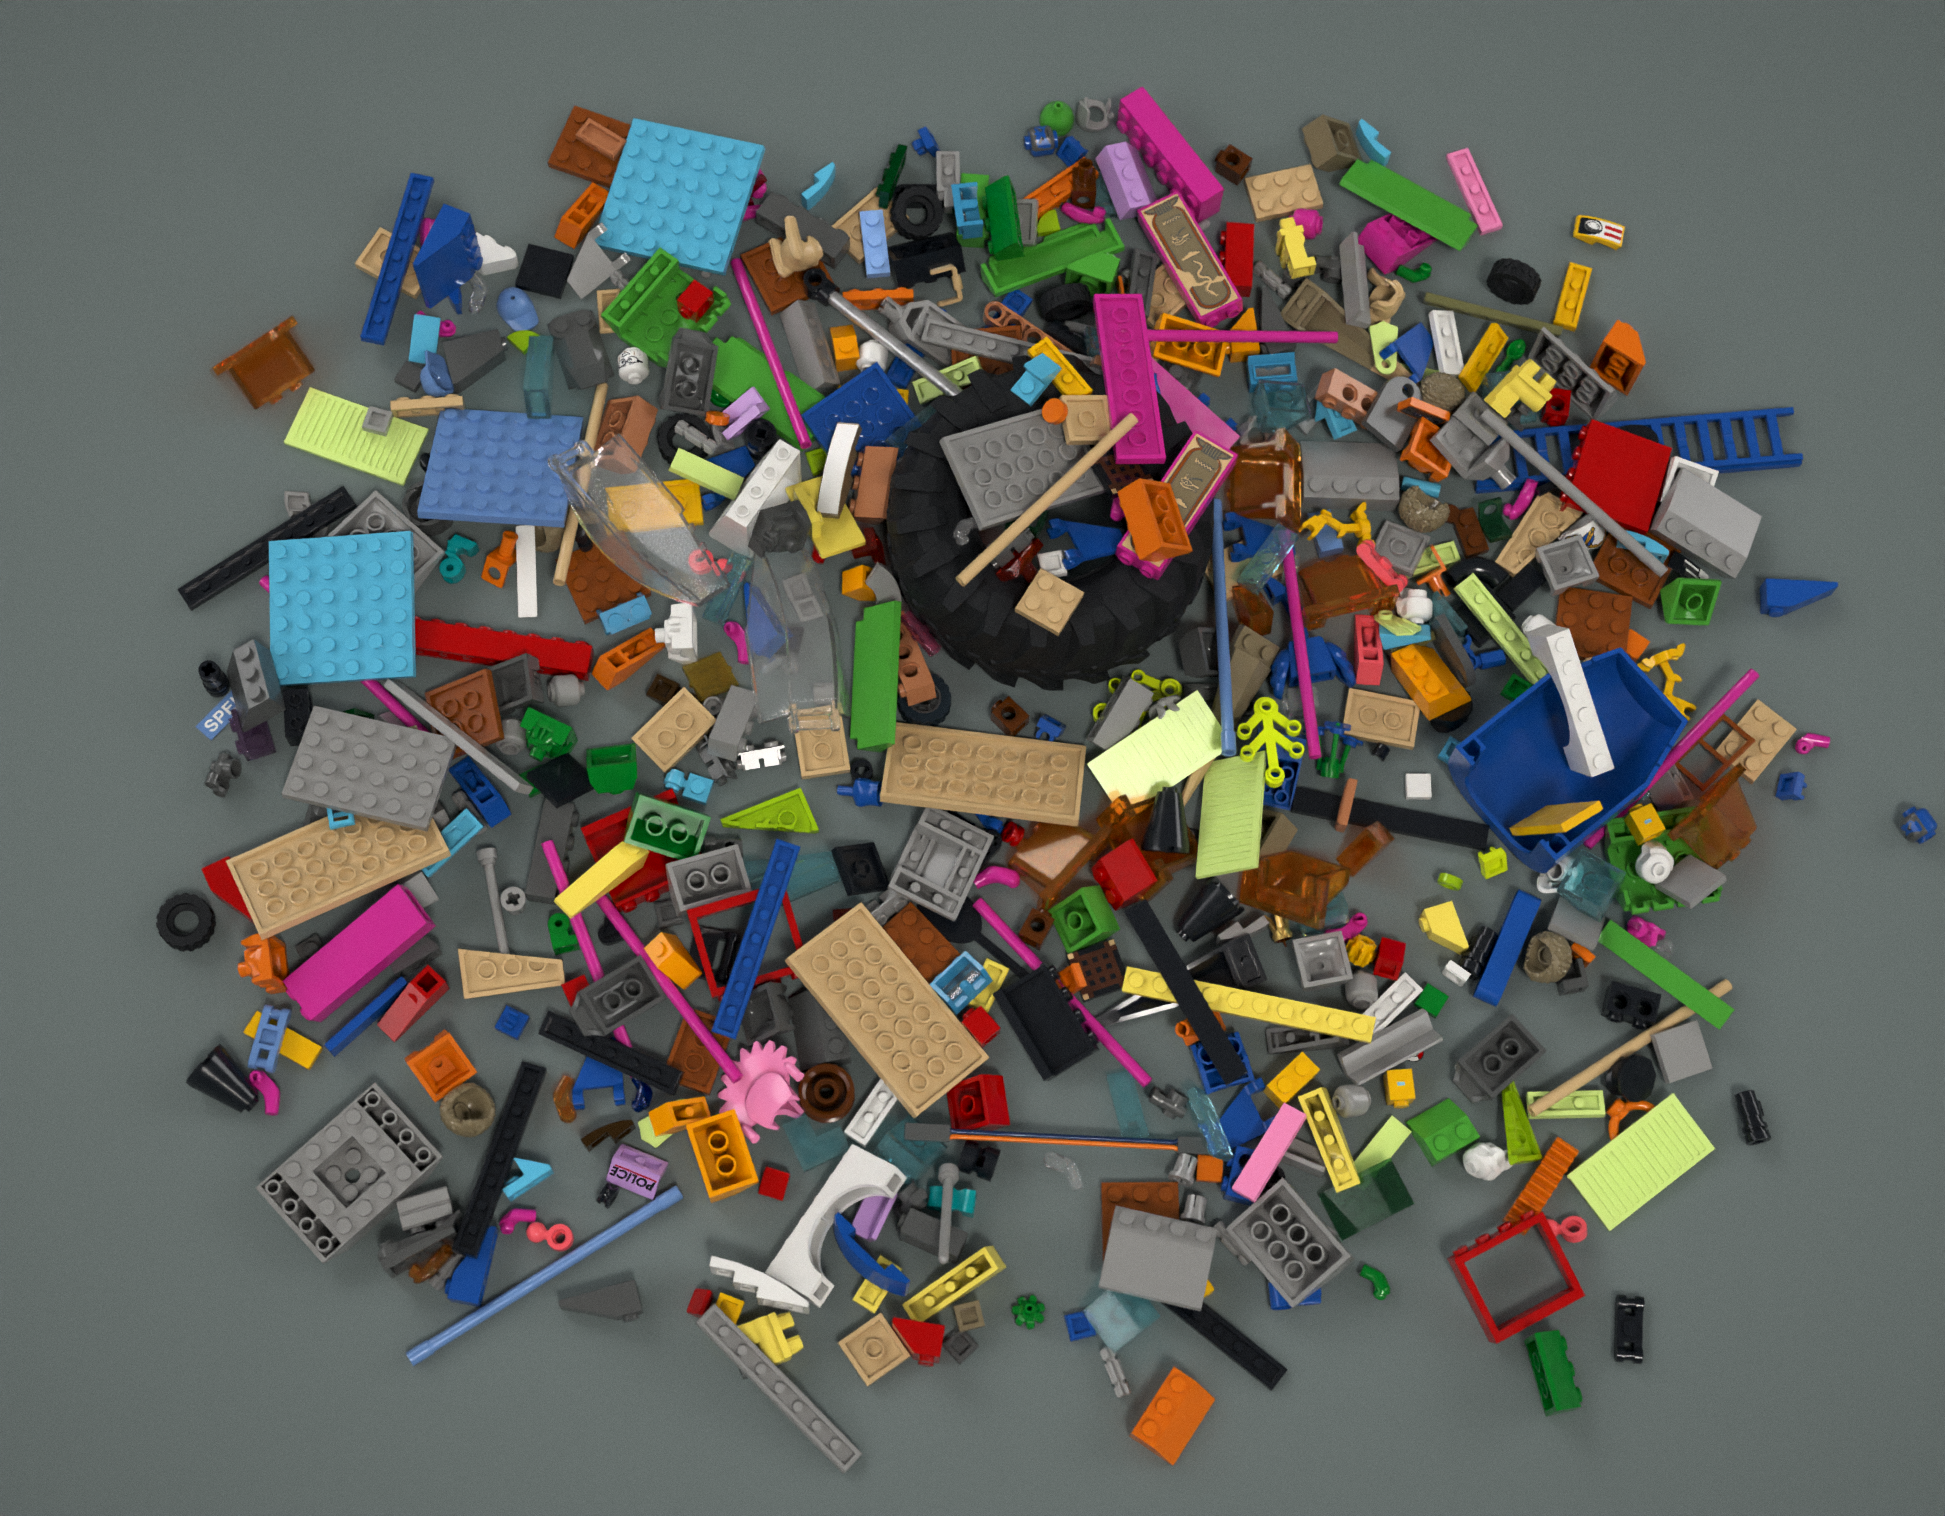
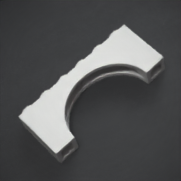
M1546 624L1526 632L1533 656L1537 657L1548 670L1558 689L1566 711L1570 741L1563 749L1570 770L1594 777L1614 769L1570 629Z
M852 1144L765 1273L820 1308L834 1288V1285L824 1276L820 1261L822 1244L829 1228L834 1222V1215L838 1212L841 1214L852 1204L868 1197L884 1196L893 1199L907 1177L896 1166Z

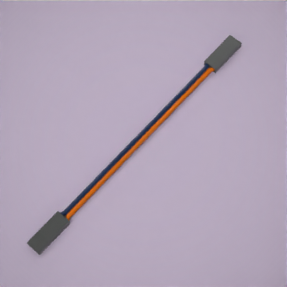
M904 1124V1140L949 1143L952 1139L1163 1149L1177 1151L1176 1154L1222 1155V1138L1178 1136L1175 1140L953 1129L950 1128V1125Z

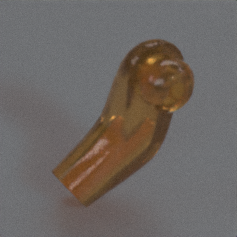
M566 1075L561 1077L553 1093V1101L560 1119L564 1123H571L577 1116L576 1110L569 1099L574 1079Z
M447 1244L442 1245L423 1269L419 1265H414L408 1273L409 1277L415 1279L413 1282L416 1284H420L432 1277L453 1254L452 1247Z

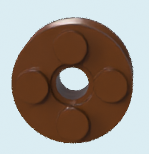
M819 1064L810 1068L799 1083L798 1095L800 1106L809 1118L819 1123H834L843 1119L850 1112L854 1104L855 1089L852 1078L843 1068L834 1064ZM824 1088H830L834 1094L831 1098L824 1099L819 1095L820 1091Z

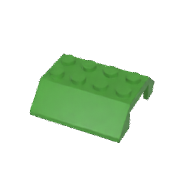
M659 248L606 308L601 317L623 342L630 347H636L645 352L648 359L657 366L667 368L672 337L677 333L679 327L708 333L718 321L717 316H722L732 304L727 294L715 286L713 288L714 304L697 323L692 319L687 320L682 317L678 312L677 299L692 283L694 278L679 268L678 259L662 248Z
M1702 805L1657 812L1666 829L1659 837L1652 840H1656L1666 847L1674 859L1673 867L1689 854L1710 865L1703 838V833L1707 830V824ZM1626 817L1614 818L1605 825V855L1615 897L1623 910L1630 911L1632 915L1649 912L1650 907L1653 911L1673 909L1674 904L1678 908L1686 907L1656 889L1655 884L1639 877L1635 864L1642 852L1641 847L1645 843L1637 845L1624 821ZM1722 885L1703 899L1701 903L1718 902L1723 890Z

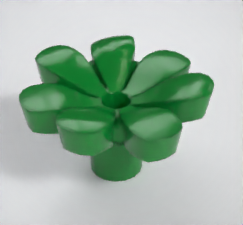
M1031 1295L1028 1300L1024 1297L1017 1299L1019 1306H1014L1011 1309L1013 1315H1018L1015 1320L1017 1326H1022L1025 1322L1026 1328L1031 1330L1035 1327V1321L1039 1324L1044 1322V1316L1040 1313L1045 1311V1306L1042 1303H1036V1296Z

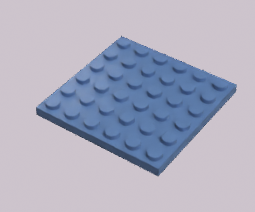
M445 408V411H440L417 510L418 518L564 528L584 426L583 417L469 409L460 410Z

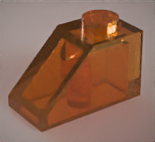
M1255 582L1233 586L1232 593L1239 624L1247 626L1261 636L1271 634L1274 611Z
M1377 821L1366 827L1336 860L1351 877H1354L1380 855L1395 838Z

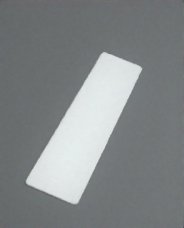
M516 526V534L518 535V540L516 541L518 617H537L535 526Z

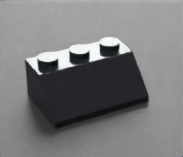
M952 232L887 247L889 266L898 288H912L916 283L920 282L933 283L938 280L937 278L942 277L951 278V270L934 275L930 274L931 269L953 264L956 267L958 274L966 272L961 244Z

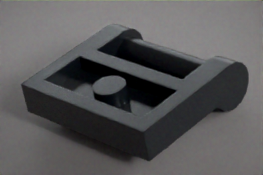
M700 927L712 969L719 941L726 942L719 972H713L715 982L728 984L735 945L739 943L740 935L733 932ZM693 937L689 954L703 973L697 979L707 980L696 941Z

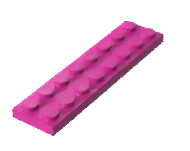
M1094 294L1093 306L1108 402L1110 428L1112 430L1129 413H1132L1138 419V423L1113 446L1115 464H1164L1166 454L1142 294Z

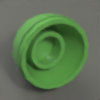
M1052 101L1043 108L1039 119L1040 125H1049L1052 130H1056L1057 137L1064 136L1073 128V111L1063 101Z

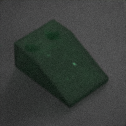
M1391 1158L1360 1172L1358 1176L1361 1183L1338 1193L1332 1187L1318 1194L1341 1241L1414 1205Z

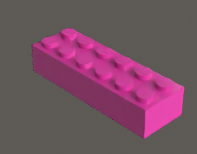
M1142 86L1120 99L1117 127L1122 134L1127 135L1131 145L1141 153L1145 164L1149 168L1152 167L1156 172L1159 182L1167 186L1170 194L1179 190L1197 223L1219 212L1224 188L1145 88Z

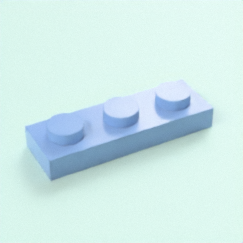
M883 209L860 211L867 279L890 277Z

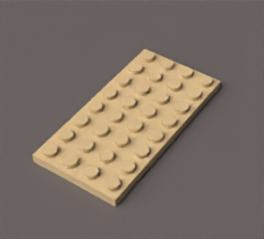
M896 722L895 744L887 749L880 802L1078 827L1086 746Z
M354 815L356 825L330 830L327 816L231 858L226 863L261 939L264 940L450 857V851L433 817L426 832ZM343 816L334 819L335 821H340L349 818L348 816Z
M862 902L785 960L787 965L914 1119L990 1058Z

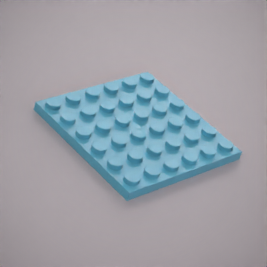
M633 118L626 139L627 142L624 145L599 221L608 230L596 238L595 242L601 249L618 253L626 252L627 255L650 259L659 248H662L679 260V266L725 276L766 150L764 145Z
M401 531L269 541L270 652L280 686L416 677L413 532Z

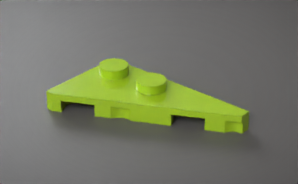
M801 788L720 819L723 828L819 833L818 826Z
M1513 1081L1502 1091L1509 1164L1516 1165L1536 1162L1543 1159Z

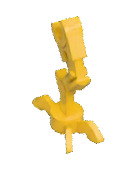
M1366 502L1361 503L1351 513L1350 518L1354 521V524H1342L1332 517L1331 512L1322 509L1320 515H1314L1299 527V531L1301 532L1304 528L1309 529L1311 535L1307 539L1310 541L1319 533L1324 525H1328L1338 531V539L1342 538L1346 533H1354L1357 538H1360L1356 546L1358 547L1364 540L1371 538V524L1364 512L1367 509Z
M1682 643L1677 645L1675 649L1662 651L1651 656L1649 659L1645 658L1637 665L1644 672H1649L1654 666H1660L1666 679L1662 693L1689 721L1690 717L1685 715L1684 709L1693 713L1696 710V706L1672 695L1675 682L1680 683L1682 678L1673 673L1668 663L1670 660L1677 661L1682 656L1686 646Z

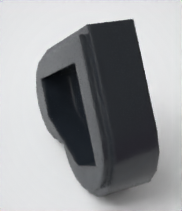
M606 916L604 926L598 932L600 942L603 945L609 946L625 941Z

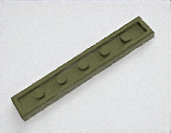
M1426 292L1423 299L1425 305L1538 334L1545 327L1555 337H1559L1563 330L1561 326Z

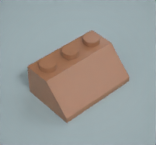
M638 395L608 400L601 419L591 466L618 474L635 473L640 466V459L644 448L648 444V437L655 424L658 409Z
M866 446L861 452L857 453L855 466H859L858 473L853 476L851 489L854 490L853 499L850 498L848 503V509L855 521L879 525L887 519L890 481L896 467L899 448Z

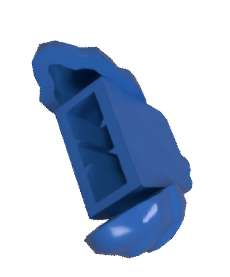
M1304 627L1311 683L1333 680L1334 676H1336L1346 686L1353 687L1356 684L1354 667L1347 659L1346 653L1336 644L1324 642L1321 636L1309 638L1308 630ZM1293 641L1288 642L1287 649H1282L1276 655L1271 665L1270 684L1273 688L1274 697L1279 700L1282 699L1287 677L1289 687L1299 686Z

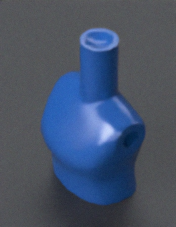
M857 778L854 781L853 787L839 785L837 788L838 795L852 796L855 805L858 807L868 805L881 807L883 802H880L882 781Z

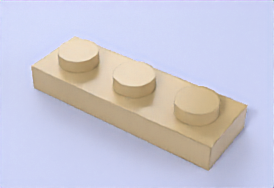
M448 394L440 398H435L434 396H422L421 399L401 397L396 401H390L391 412H393L396 418L439 415L440 411H445V408L466 409L463 396L457 394Z

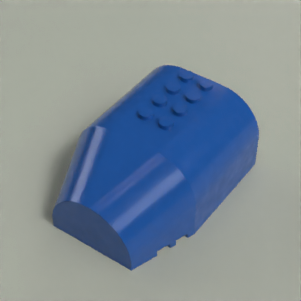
M1621 647L1594 656L1591 660L1581 663L1614 769L1594 777L1570 770L1563 749L1570 741L1568 719L1558 689L1549 673L1458 744L1448 760V767L1453 781L1468 804L1487 825H1490L1489 828L1521 862L1536 872L1547 873L1636 801L1652 782L1688 722ZM1600 801L1603 807L1602 811L1564 833L1513 836L1509 829L1547 805Z

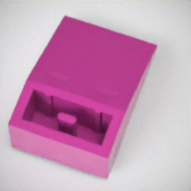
M1390 213L1368 223L1358 237V244L1364 246L1365 254L1386 275L1397 270L1401 264L1404 265L1438 239Z

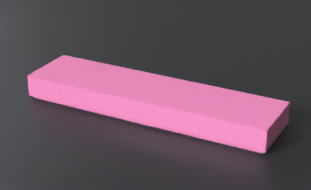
M1469 148L1447 154L1446 160L1470 214H1472L1474 223L1478 225L1477 229L1480 236L1502 229L1503 224Z
M1283 1103L1232 1187L1234 1192L1254 1203L1256 1202L1307 1118L1305 1113Z

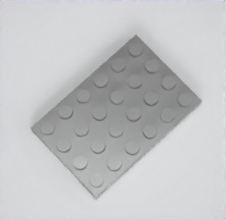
M1042 409L942 437L939 441L979 531L1017 520L1091 450L1090 445H1066L1062 423L1053 425L1045 421L1042 416ZM1092 467L1046 510L1105 493L1106 491Z
M314 706L283 788L282 796L294 801L427 832L457 745L448 739L447 736Z

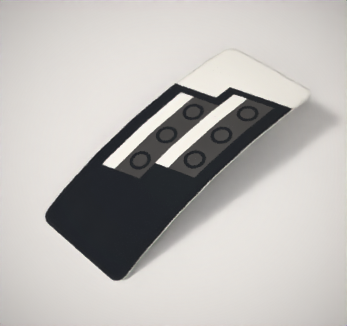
M1677 551L1674 552L1667 564L1668 567L1684 578H1709L1700 567Z

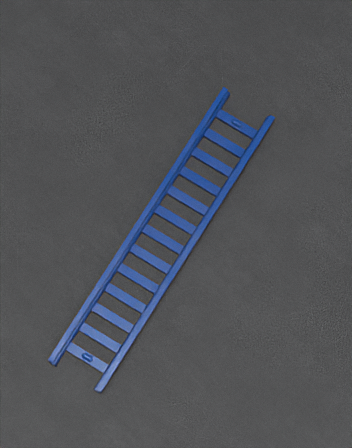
M1793 407L1605 423L1616 428L1626 425L1646 426L1657 434L1659 443L1664 445L1661 427L1673 426L1678 455L1680 458L1691 461L1684 425L1696 424L1703 461L1694 463L1719 471L1718 474L1800 467L1803 460L1802 453L1784 455L1776 417L1793 415ZM1765 418L1772 456H1760L1753 419ZM1742 420L1749 458H1737L1730 421ZM1719 422L1726 460H1714L1707 423ZM1587 424L1524 429L1522 432L1519 430L1513 431L1521 438L1534 437L1537 453L1548 462L1545 436L1557 435L1564 473L1561 474L1564 475L1570 467H1573L1568 434H1579L1581 427ZM1498 435L1497 438L1490 445H1492L1502 437ZM1513 448L1517 472L1516 479L1503 490L1499 488V485L1493 479L1477 480L1475 494L1522 490L1527 479L1536 480L1538 482L1537 487L1551 480L1542 472H1540L1541 475L1528 476L1525 457Z

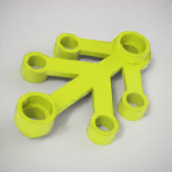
M1139 669L1134 670L1131 674V679L1135 682L1155 689L1151 691L1154 693L1151 698L1153 699L1152 702L1171 695L1181 696L1182 686L1175 679L1167 678L1160 681L1146 675ZM1140 675L1142 680L1136 681L1134 676ZM1112 678L1109 681L1108 690L1112 694L1114 693L1115 689L1112 688L1111 684H1119L1121 679ZM1171 688L1174 690V693L1167 694L1165 689ZM1099 703L1094 707L1093 719L1095 722L1099 718L1098 714L1107 705L1106 703ZM1143 711L1142 715L1140 716V724L1138 726V729L1141 727L1142 721L1147 711Z
M1262 697L1254 704L1253 710L1255 714L1246 723H1241L1238 726L1237 736L1242 740H1247L1251 737L1252 730L1261 721L1263 723V730L1249 745L1241 748L1240 758L1244 762H1251L1254 759L1255 753L1265 743L1268 760L1265 783L1271 788H1277L1283 784L1285 773L1278 764L1276 743L1288 751L1293 759H1299L1303 756L1304 746L1300 742L1293 743L1274 729L1273 721L1285 728L1286 733L1291 737H1296L1300 734L1301 723L1297 720H1289L1279 713L1275 700L1269 697ZM1262 706H1268L1270 709L1264 710ZM1295 726L1298 730L1292 731L1289 727ZM1247 729L1249 733L1243 734L1240 730ZM1298 748L1301 752L1295 753L1292 749ZM1249 751L1252 755L1245 756L1243 752ZM1276 772L1279 776L1273 777L1271 773Z

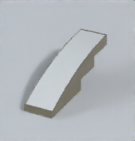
M837 422L824 465L816 512L820 511L824 518L839 519L853 482L851 472L858 456L855 448L862 431L860 424Z

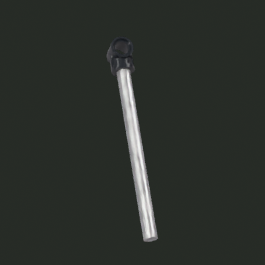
M812 268L806 271L803 282L804 292L808 298L818 300L825 307L833 306L947 396L957 395L963 391V389L840 295V288L827 279L823 270ZM814 282L820 283L817 286L811 285Z

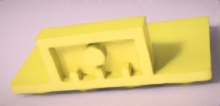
M822 476L788 486L785 490L791 502L799 500L807 511L812 524L808 535L820 557L824 559L864 546L866 540L846 503L839 519L824 518L820 511L816 512Z

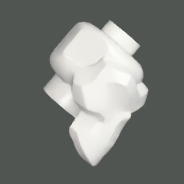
M1404 588L1399 593V597L1395 599L1397 613L1400 618L1424 625V622L1432 618L1433 603L1431 599L1427 598V591Z
M1650 840L1641 847L1642 852L1636 860L1635 868L1640 878L1649 883L1657 884L1663 882L1670 874V871L1673 870L1674 859L1660 842Z
M1567 856L1547 873H1540V876L1537 878L1538 890L1549 894L1555 892L1566 894L1573 891L1583 875V867L1580 861L1575 857Z
M1490 1142L1473 1144L1463 1154L1465 1170L1472 1176L1487 1181L1494 1180L1503 1171L1513 1166L1509 1164L1508 1150L1503 1151Z

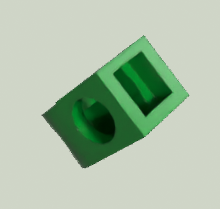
M562 913L553 914L548 920V929L555 956L580 950L576 934L570 935L572 927L568 917Z

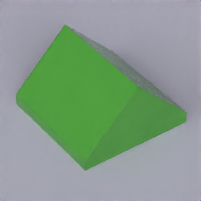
M1677 578L1660 590L1665 622L1667 624L1709 625L1722 581L1717 579Z

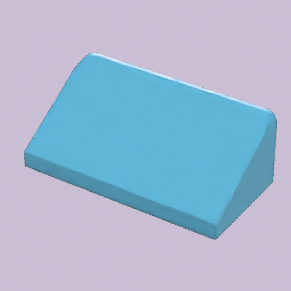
M414 314L409 352L410 362L426 364V350L437 354L441 318Z

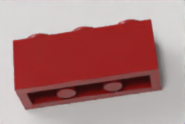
M1227 222L1225 231L1221 230L1220 245H1224V251H1220L1219 260L1240 296L1250 297L1253 280L1254 224Z

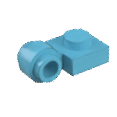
M671 769L666 774L664 780V788L666 790L673 789L674 793H678L679 790L683 789L682 798L702 805L707 804L714 780L690 773L688 780H685V774L676 769Z

